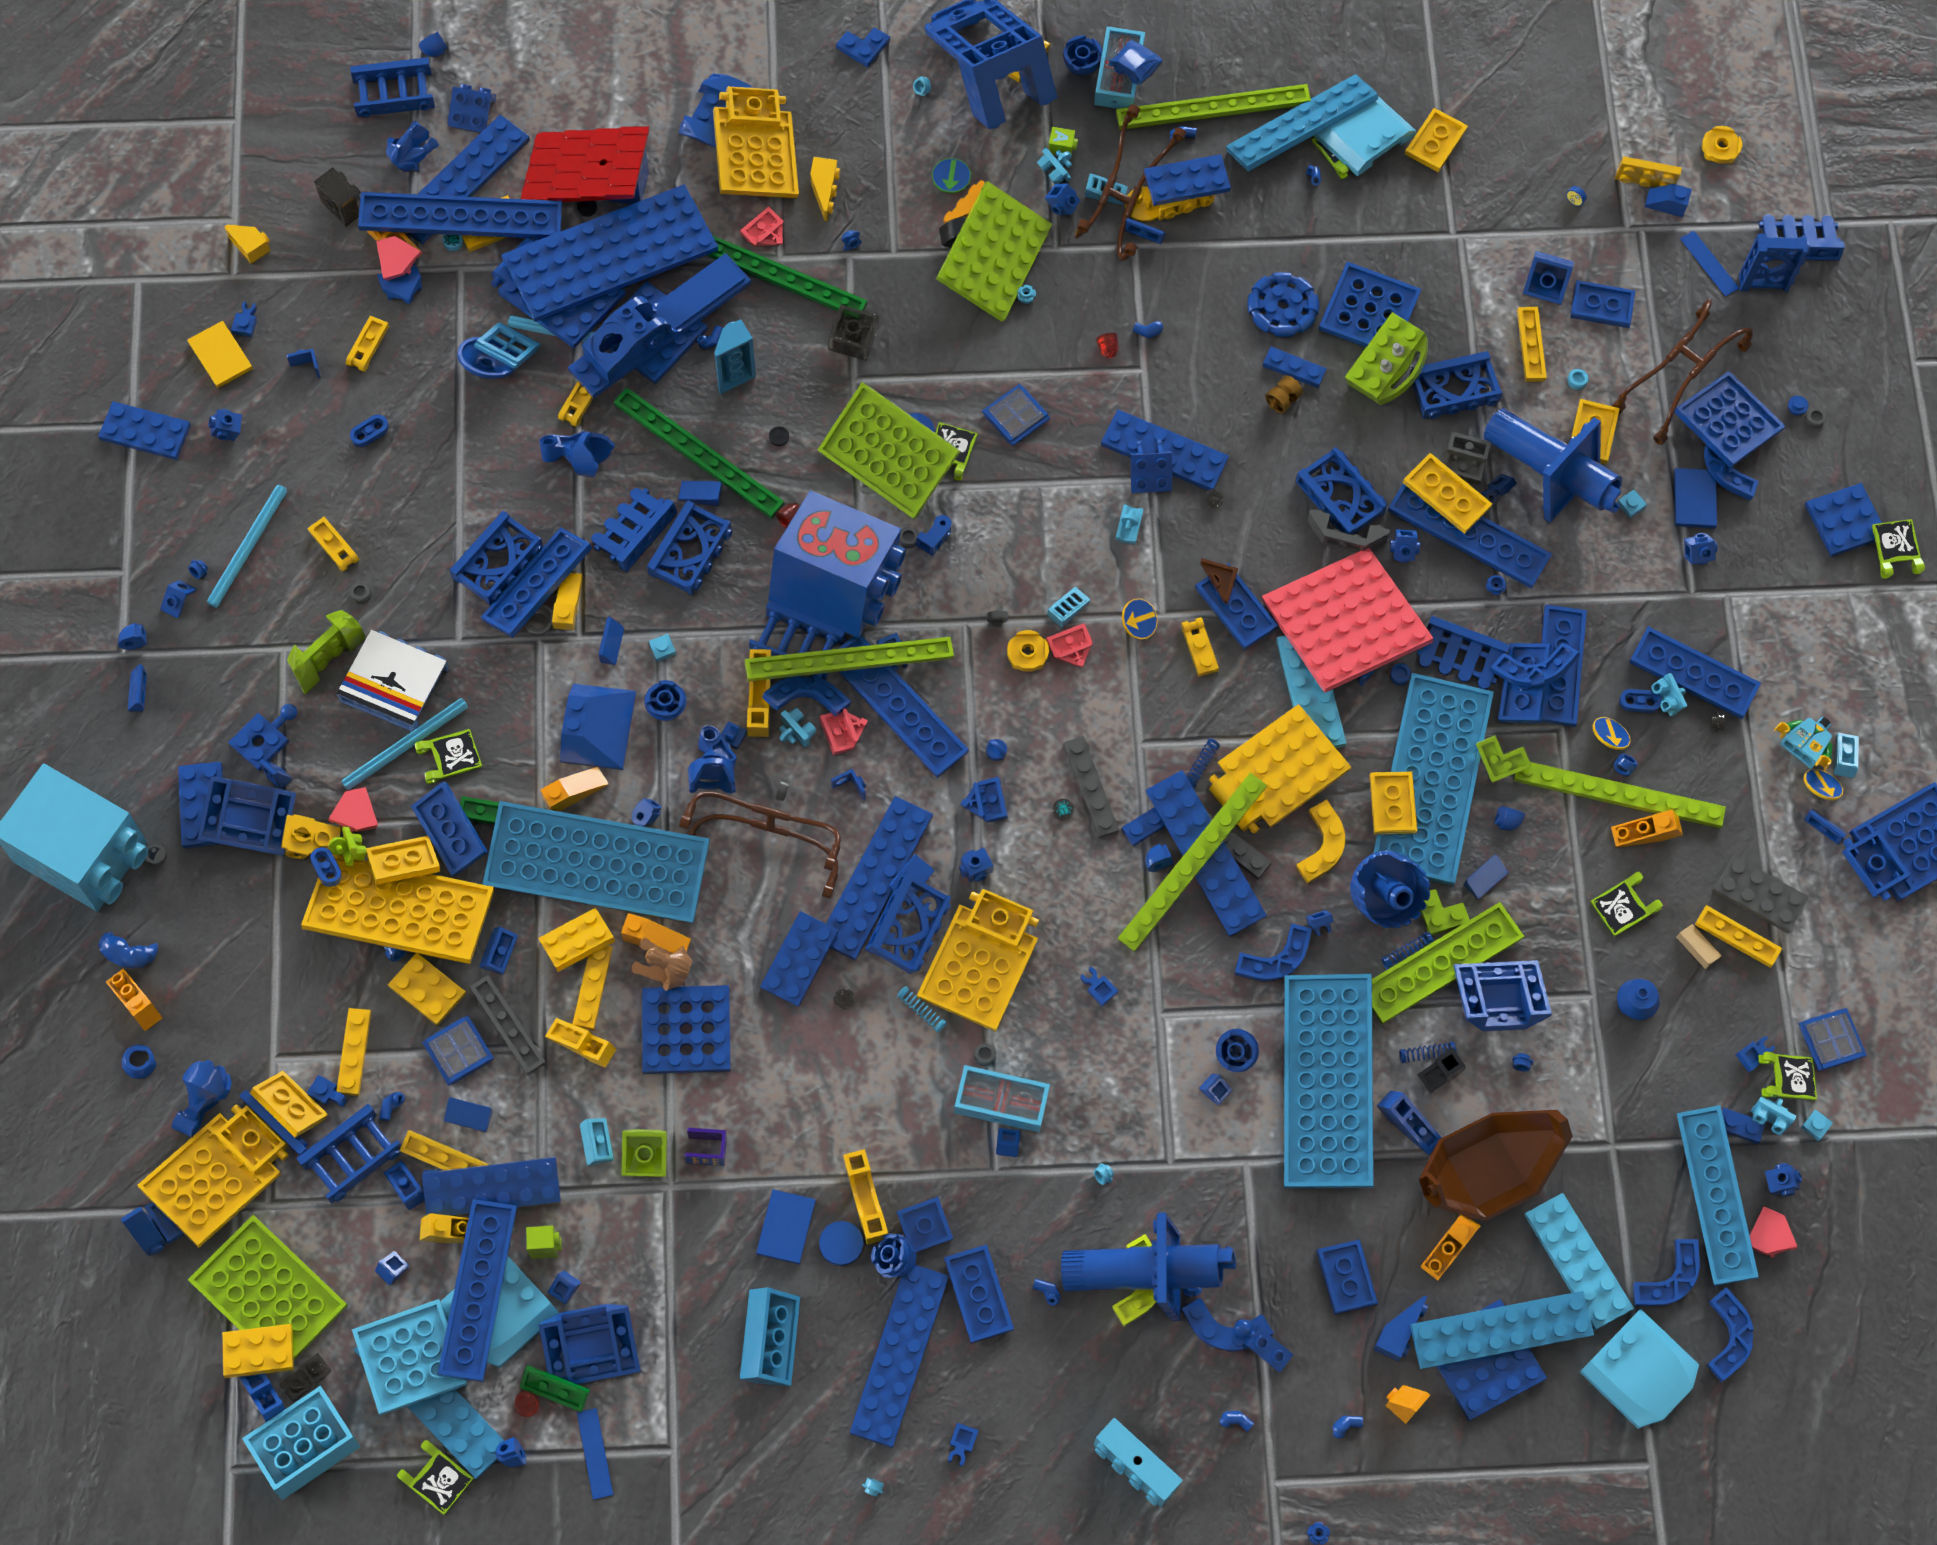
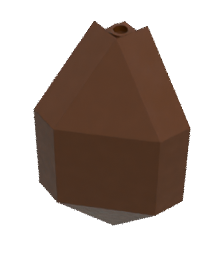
M1558 1110L1491 1113L1439 1139L1419 1178L1424 1197L1435 1208L1486 1222L1539 1195L1573 1137L1568 1119Z

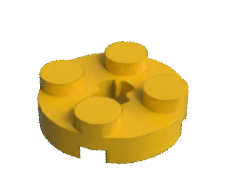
M1714 127L1704 135L1702 140V150L1705 159L1720 164L1733 163L1742 149L1740 136L1738 137L1730 127ZM1720 142H1723V145L1727 147L1722 148L1719 147L1718 144Z
M1020 631L1008 642L1007 656L1014 669L1025 672L1035 671L1043 668L1048 659V643L1036 631ZM1025 647H1030V650L1034 652L1026 655L1022 650H1025Z

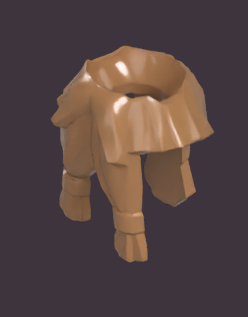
M644 937L640 942V948L647 951L645 958L647 963L653 966L648 967L636 961L632 964L631 972L662 983L665 991L682 986L692 965V959L687 954L684 946L671 954Z

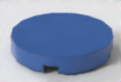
M846 1221L833 1222L828 1225L821 1233L819 1240L820 1251L824 1259L837 1266H846L855 1262L862 1254L864 1246L860 1230L852 1223Z

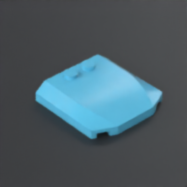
M1378 97V100L1313 136L1356 176H1359L1372 167L1375 159L1396 144L1403 145L1414 137L1416 130Z
M509 1256L487 1362L498 1368L505 1365L540 1333V1322L559 1314L551 1302ZM454 1290L440 1301L447 1324Z
M1640 1309L1579 1373L1639 1429L1661 1422L1693 1389L1699 1364Z

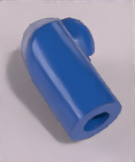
M1177 127L1186 131L1185 137L1195 138L1197 128ZM1175 129L1170 131L1169 140H1171V138L1173 137Z
M1309 165L1306 175L1312 176L1311 182L1313 185H1319L1321 183L1320 169L1317 166Z
M1155 321L1147 326L1136 322L1133 327V332L1146 338H1152L1163 330V324L1160 321Z
M715 326L711 336L700 335L697 338L699 347L707 349L716 346L723 328Z
M394 1092L383 1099L379 1116L380 1120L390 1121L392 1110L405 1101L403 1093Z
M1035 1278L1033 1289L1043 1292L1049 1305H1057L1060 1302L1061 1296L1056 1285Z
M1226 1411L1219 1420L1220 1424L1225 1428H1228L1231 1424H1239L1247 1432L1254 1425V1422L1240 1411Z
M1340 1417L1333 1424V1436L1341 1439L1350 1427L1362 1428L1363 1417Z

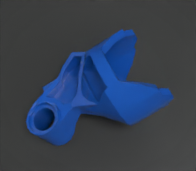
M585 431L572 436L546 435L539 440L543 461L555 462L560 457L565 456L578 476L591 478L596 475V471L599 469L598 464L604 462L611 455V451L615 447V444L609 437Z
M704 726L700 731L698 748L705 752V754L692 762L688 767L689 792L694 793L698 788L707 790L720 788L726 793H735L734 768L737 757L731 751L730 741H725L716 727ZM699 779L718 780V781L705 782V781H700Z
M210 1060L204 1062L197 1061L191 1064L182 1078L187 1087L189 1107L176 1114L172 1122V1129L191 1138L200 1130L204 1114L212 1109L219 1100L226 1099L230 1093L232 1083L230 1075L226 1073L225 1067L220 1065L215 1067L214 1063Z

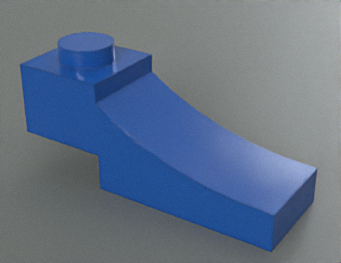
M266 1374L239 1377L265 1422L286 1409Z

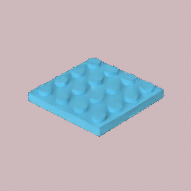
M439 1299L352 1329L379 1416L468 1385L466 1380L438 1376L447 1329V1321Z

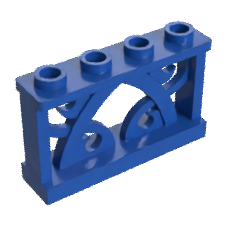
M1758 233L1739 273L1740 291H1748L1749 288L1783 289L1784 292H1788L1791 285H1794L1796 275H1799L1801 265H1804L1806 255L1810 253V243H1807V236L1802 235L1801 238L1766 237V234ZM1776 257L1785 262L1770 269L1764 264L1774 260Z
M1489 351L1423 366L1419 376L1412 384L1423 419H1434L1443 414L1452 415L1466 409L1474 410L1484 405L1493 406L1500 402L1503 393L1500 390L1493 370ZM1484 368L1487 378L1480 377V369ZM1468 372L1469 374H1467V376L1472 377H1465L1462 375V373ZM1450 375H1455L1463 382H1471L1461 396L1443 389L1448 383ZM1442 377L1444 381L1440 384H1437L1440 382V380H1437L1436 378ZM1420 382H1424L1429 389L1423 392ZM1478 382L1488 384L1491 388V392L1481 394L1479 390H1486L1485 386L1478 384ZM1435 393L1432 401L1439 400L1440 403L1430 405L1426 398L1429 394Z
M1336 447L1297 473L1295 482L1320 510L1330 514L1329 521L1342 533L1355 534L1385 514L1387 508L1385 499L1374 491L1372 484L1368 480L1365 481L1356 466H1352L1345 453L1339 451ZM1334 462L1339 467V470L1335 471L1332 466L1330 474H1327L1326 465ZM1321 468L1322 475L1313 478L1310 476ZM1325 483H1327L1328 488H1329V491H1327V492H1324L1323 489L1321 488V487H1325V488H1326V484H1325ZM1332 483H1340L1352 487V504L1343 500L1332 501L1330 499L1333 493ZM1368 501L1374 510L1370 513H1364L1358 507L1368 509L1369 507L1364 504V502ZM1345 506V511L1342 512L1338 507ZM1355 514L1362 517V519L1354 525L1351 523Z
M687 500L647 565L648 575L654 578L657 577L693 595L695 590L698 591L700 589L705 573L708 574L711 571L714 558L720 556L725 540L728 541L733 533L731 522L697 507L695 503ZM695 515L705 520V522L700 525L693 516ZM715 525L719 527L720 532L717 536L713 537L710 534L714 529H708L705 532L704 529L707 526ZM688 529L692 534L686 536L683 532ZM698 536L702 545V553L693 558L682 560V550L677 542L690 541ZM671 552L678 553V560H675L676 556H670ZM661 569H674V575L669 574ZM679 569H683L685 576L687 572H693L692 578L687 581L680 579L678 575Z
M502 511L450 569L451 577L482 598L487 604L492 605L543 548L542 539L511 518L508 513ZM511 527L519 534L511 537L507 528ZM499 539L501 545L496 546L494 543ZM519 539H527L530 545L522 551L520 547L525 544L519 542L514 545V542ZM508 547V565L487 569L489 564L486 555L487 550L501 551ZM479 559L484 560L482 569L480 568L481 564H476ZM465 575L477 576L476 582H472ZM482 578H485L487 586L490 581L495 582L490 590L481 588L480 582Z
M909 872L902 874L865 950L887 960L908 974L919 971L924 963L922 958L925 952L927 953L933 944L931 939L942 925L940 920L950 909L951 904H949L951 897L915 878ZM910 885L922 891L924 894H922L918 898L917 895L909 888ZM926 897H932L935 899L937 907L934 911H930L929 905L932 903L929 902L923 905L921 901ZM905 901L907 903V906H909L910 904H912V906L908 910H905L902 908V902ZM916 910L920 923V932L902 938V927L895 916L896 914L907 915ZM891 926L896 927L897 938H894L896 932L894 934L890 933L889 929ZM921 940L918 946L914 943ZM881 945L895 946L894 954L883 949ZM900 946H903L905 955H907L908 949L913 951L911 960L905 961L901 958L899 953Z

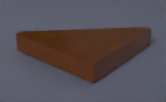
M1201 558L1200 564L1224 604L1228 605L1238 568Z

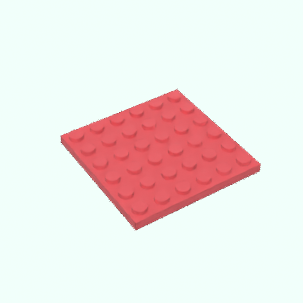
M1370 548L1359 551L1262 596V602L1324 693L1433 643L1432 635Z

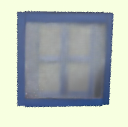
M1020 384L982 410L987 420L1012 446L1050 420L1048 413Z
M1847 1008L1798 1023L1818 1072L1867 1056Z
M468 1015L422 1042L448 1086L494 1060Z

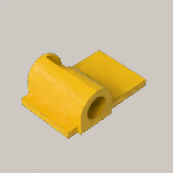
M287 815L281 848L286 849L285 855L287 857L304 859L317 848L329 849V842L335 837H340L341 827L317 822L315 819L305 816Z

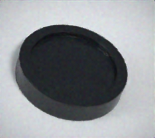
M579 201L577 210L580 215L590 217L596 213L597 204L595 201Z
M774 427L769 432V440L775 446H783L789 441V432L784 427Z

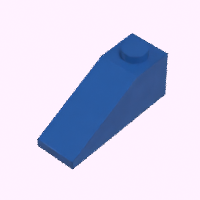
M1390 1091L1377 1105L1385 1117L1427 1155L1434 1150L1438 1140L1442 1138L1403 1092Z
M140 1206L120 1219L148 1256L161 1252L164 1249V1245L168 1244L153 1220Z

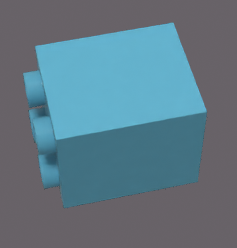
M44 763L0 821V845L13 863L96 912L100 910L104 903L110 905L117 900L123 889V882L120 880L129 868L134 870L139 868L148 854V847L145 846L148 842L129 812Z

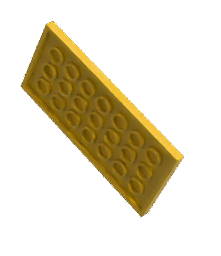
M332 854L341 870L342 879L336 886L328 887L323 885L318 877L301 923L302 929L471 964L494 893V887L433 874L376 885L368 861L354 860L353 866H346L343 856Z

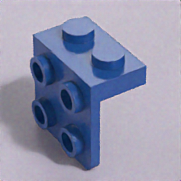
M460 84V87H453L448 125L450 127L482 132L487 127L490 104L496 101V94L491 93V89L479 87V91L472 90V86Z

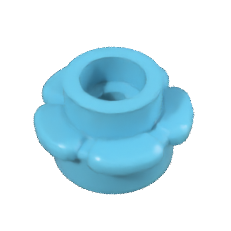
M923 76L916 79L913 83L914 91L921 96L928 94L931 91L930 80Z
M1030 285L1021 286L1017 291V298L1023 304L1031 303L1036 297V291Z
M1101 1163L1094 1170V1176L1100 1184L1104 1185L1113 1181L1114 1173L1109 1165Z
M867 1478L865 1484H862L866 1488L864 1492L877 1497L878 1493L883 1494L884 1492L882 1490L884 1484L875 1479Z

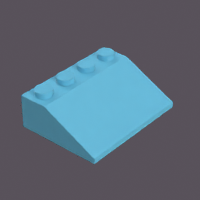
M321 1385L242 1438L271 1487L281 1500H284L360 1448L357 1440Z

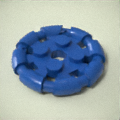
M1276 272L1272 273L1270 277L1264 276L1254 284L1251 289L1252 293L1248 295V311L1253 316L1255 325L1262 331L1273 333L1277 337H1292L1296 333L1305 332L1313 325L1315 315L1319 313L1318 295L1314 294L1312 285L1300 276L1299 278L1292 276V273ZM1289 283L1296 285L1294 289L1287 286ZM1259 295L1265 297L1264 300L1260 299ZM1306 295L1308 299L1303 300V296ZM1284 302L1288 305V308L1281 309L1278 304ZM1261 311H1265L1266 314L1263 315V314H1260V312H1261ZM1294 321L1295 325L1292 326L1289 323Z

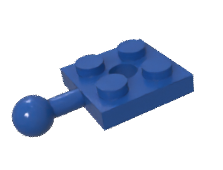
M293 704L283 705L280 710L281 715L272 723L257 713L228 743L260 772L262 770L260 760L263 759L270 762L290 742L277 729L286 720H293L297 716V708ZM259 737L264 738V743L261 746H254L255 739Z

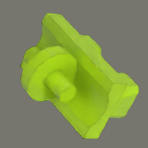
M343 827V837L333 838L329 842V850L335 855L342 854L346 866H353L354 860H365L367 850L365 846H361V834H352L349 827Z

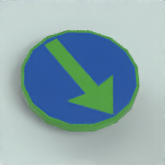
M946 158L939 161L932 171V181L940 191L948 194L963 191L971 180V171L968 165L956 158Z

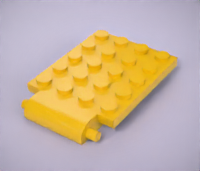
M728 86L726 92L719 93V100H726V107H714L713 109L720 194L797 198L799 190L792 114L788 111H780L779 105L786 103V96H779L778 90Z
M1298 704L1218 761V765L1226 774L1221 778H1218L1215 774L1208 779L1212 783L1209 791L1223 807L1249 773H1252L1264 782L1267 788L1237 824L1243 832L1249 828L1255 834L1260 829L1255 824L1263 818L1270 828L1349 772L1351 766Z
M982 889L980 894L973 891L970 894L969 899L976 902L973 909L959 904L918 991L917 998L996 1032L1038 942L1037 937L1025 932L1028 925L1037 927L1039 919L1032 917L1034 910Z
M238 1104L234 1105L231 1111L235 1116L229 1121L219 1113L198 1131L193 1138H190L137 1185L198 1248L282 1174L272 1162L278 1157L284 1161L289 1156L285 1151L288 1144L248 1105L243 1109Z

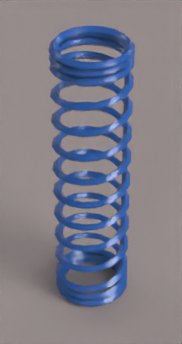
M1214 739L1207 740L1205 748H1202L1203 752H1200V756L1197 757L1198 760H1195V764L1192 765L1193 768L1187 773L1188 776L1186 777H1189L1188 780L1193 789L1196 788V783H1198V780L1194 777L1201 779L1198 774L1203 775L1201 770H1206L1202 765L1207 767L1208 764L1206 762H1211L1207 757L1213 758L1211 754H1216L1212 749L1218 750L1220 744Z
M1429 932L1422 934V937L1418 936V939L1405 944V947L1401 946V950L1397 949L1396 952L1393 951L1392 954H1388V957L1384 956L1381 959L1384 967L1388 970L1394 966L1389 959V955L1392 956L1395 964H1398L1393 953L1397 954L1401 962L1403 960L1398 954V950L1401 951L1403 958L1406 959L1407 957L1402 948L1406 950L1408 956H1411L1406 945L1410 947L1411 952L1414 954L1415 951L1410 943H1413L1416 950L1419 951L1420 949L1415 944V940L1418 941L1421 949H1423L1424 946L1419 941V938H1422L1425 946L1434 942L1433 937Z
M1454 1041L1449 1042V1044L1444 1043V1045H1442L1441 1043L1438 1046L1434 1044L1433 1047L1429 1045L1428 1048L1424 1046L1423 1049L1419 1046L1418 1050L1415 1047L1413 1048V1050L1409 1048L1408 1051L1406 1049H1400V1060L1401 1063H1406L1407 1054L1408 1062H1410V1050L1412 1053L1413 1061L1415 1062V1049L1417 1052L1418 1061H1420L1419 1048L1423 1053V1060H1425L1424 1048L1427 1049L1428 1059L1430 1060V1047L1432 1048L1433 1057L1435 1059L1434 1047H1437L1438 1056H1441L1439 1048L1441 1045L1444 1054L1445 1044L1447 1045L1448 1050L1453 1048L1457 1053L1456 1044Z

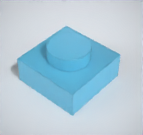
M1632 490L1617 502L1629 518L1647 506L1635 490Z
M668 634L649 641L650 648L657 662L676 655Z
M1815 1109L1801 1128L1819 1141L1833 1122Z

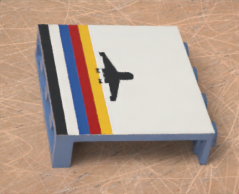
M371 630L342 682L337 696L342 703L412 732L419 727L417 718L442 671L448 672L449 667L447 661L440 655L435 654L433 656L421 647L416 646L414 648L409 646L402 639L395 640L390 638L385 632Z

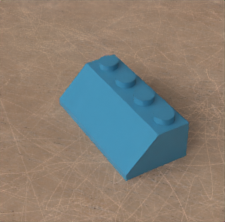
M741 319L736 322H730L722 329L714 353L718 391L720 394L756 377L753 338Z
M768 1287L749 1290L740 1371L741 1380L756 1384L791 1386L800 1305L799 1296Z

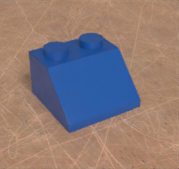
M1535 251L1523 294L1561 305L1574 261Z

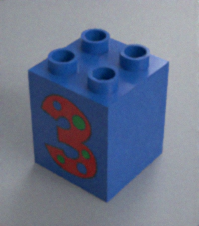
M810 490L774 548L768 600L859 638L867 624L876 627L885 608V604L880 602L884 594L893 597L900 585L902 574L898 573V570L906 555V549L899 546L901 528Z

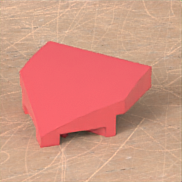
M768 206L742 228L739 234L753 247L782 245L783 220Z
M396 236L376 241L382 276L386 281L403 276L405 273L410 274L411 267L416 258L422 254L420 250Z
M1085 623L1045 639L1054 658L1078 667H1083L1092 646V640Z
M845 708L836 717L832 713L820 715L819 721L833 756L854 749L868 720L860 719L848 713Z
M366 787L346 791L328 821L333 824L335 822L342 827H349L351 833L353 831L359 832L376 829L378 823Z
M1763 1207L1749 1235L1752 1249L1764 1255H1770L1771 1258L1789 1249L1791 1251L1797 1249V1244L1785 1215Z

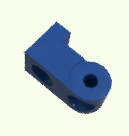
M946 515L937 516L934 520V525L927 534L921 531L917 536L916 546L934 556L951 533V519Z

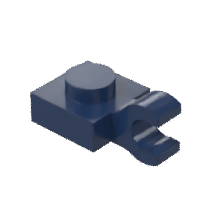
M1500 474L1487 485L1488 489L1483 491L1481 495L1485 498L1489 497L1488 500L1493 506L1497 501L1498 495L1503 496L1509 493L1517 483L1514 477Z

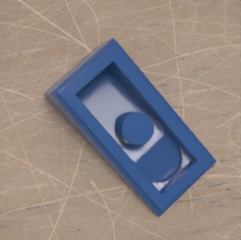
M682 481L678 500L686 502L689 500L693 503L719 506L722 482Z
M263 759L260 760V765L266 777L279 789H283L292 780V777L278 765Z
M402 1160L383 1172L408 1210L425 1201L423 1190Z

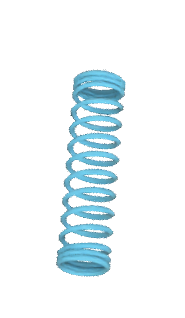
M907 986L903 987L897 994V997L901 999V1001H905V1004H909V1008L913 1007V1011H917V1015L921 1014L920 1018H924L925 1022L928 1021V1025H932V1028H935L936 1032L942 1030V1028L946 1025V1021L942 1019L935 1027H933L935 1022L940 1018V1016H938L935 1019V1021L930 1023L931 1019L936 1015L935 1012L928 1020H926V1017L932 1011V1009H930V1011L922 1017V1014L929 1007V1005H927L922 1012L918 1013L919 1009L925 1004V1002H923L920 1005V1007L914 1010L915 1006L920 1002L921 999H919L913 1006L910 1007L911 1003L917 997V995H915L910 1002L906 1003L908 998L913 994V992H911L907 998L903 999V997L909 992V988Z

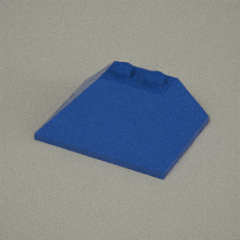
M573 684L568 695L561 734L560 763L623 770L636 691Z
M210 776L197 839L283 856L285 849L281 848L286 816H292L296 793L234 779Z
M1538 960L1454 964L1453 967L1466 1020L1483 1032L1524 1030L1552 1015Z
M602 1304L561 1312L539 1323L547 1371L552 1375L575 1384H581L641 1372L629 1306Z

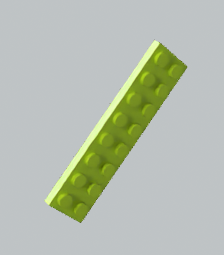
M1501 902L1373 978L1372 1011L1381 1025L1455 981L1454 964L1485 963L1521 941L1525 936Z

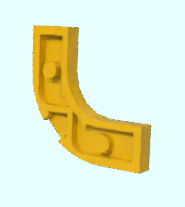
M1327 799L1308 811L1323 836V844L1315 854L1296 864L1297 870L1307 884L1329 872L1338 863L1345 846L1343 824Z

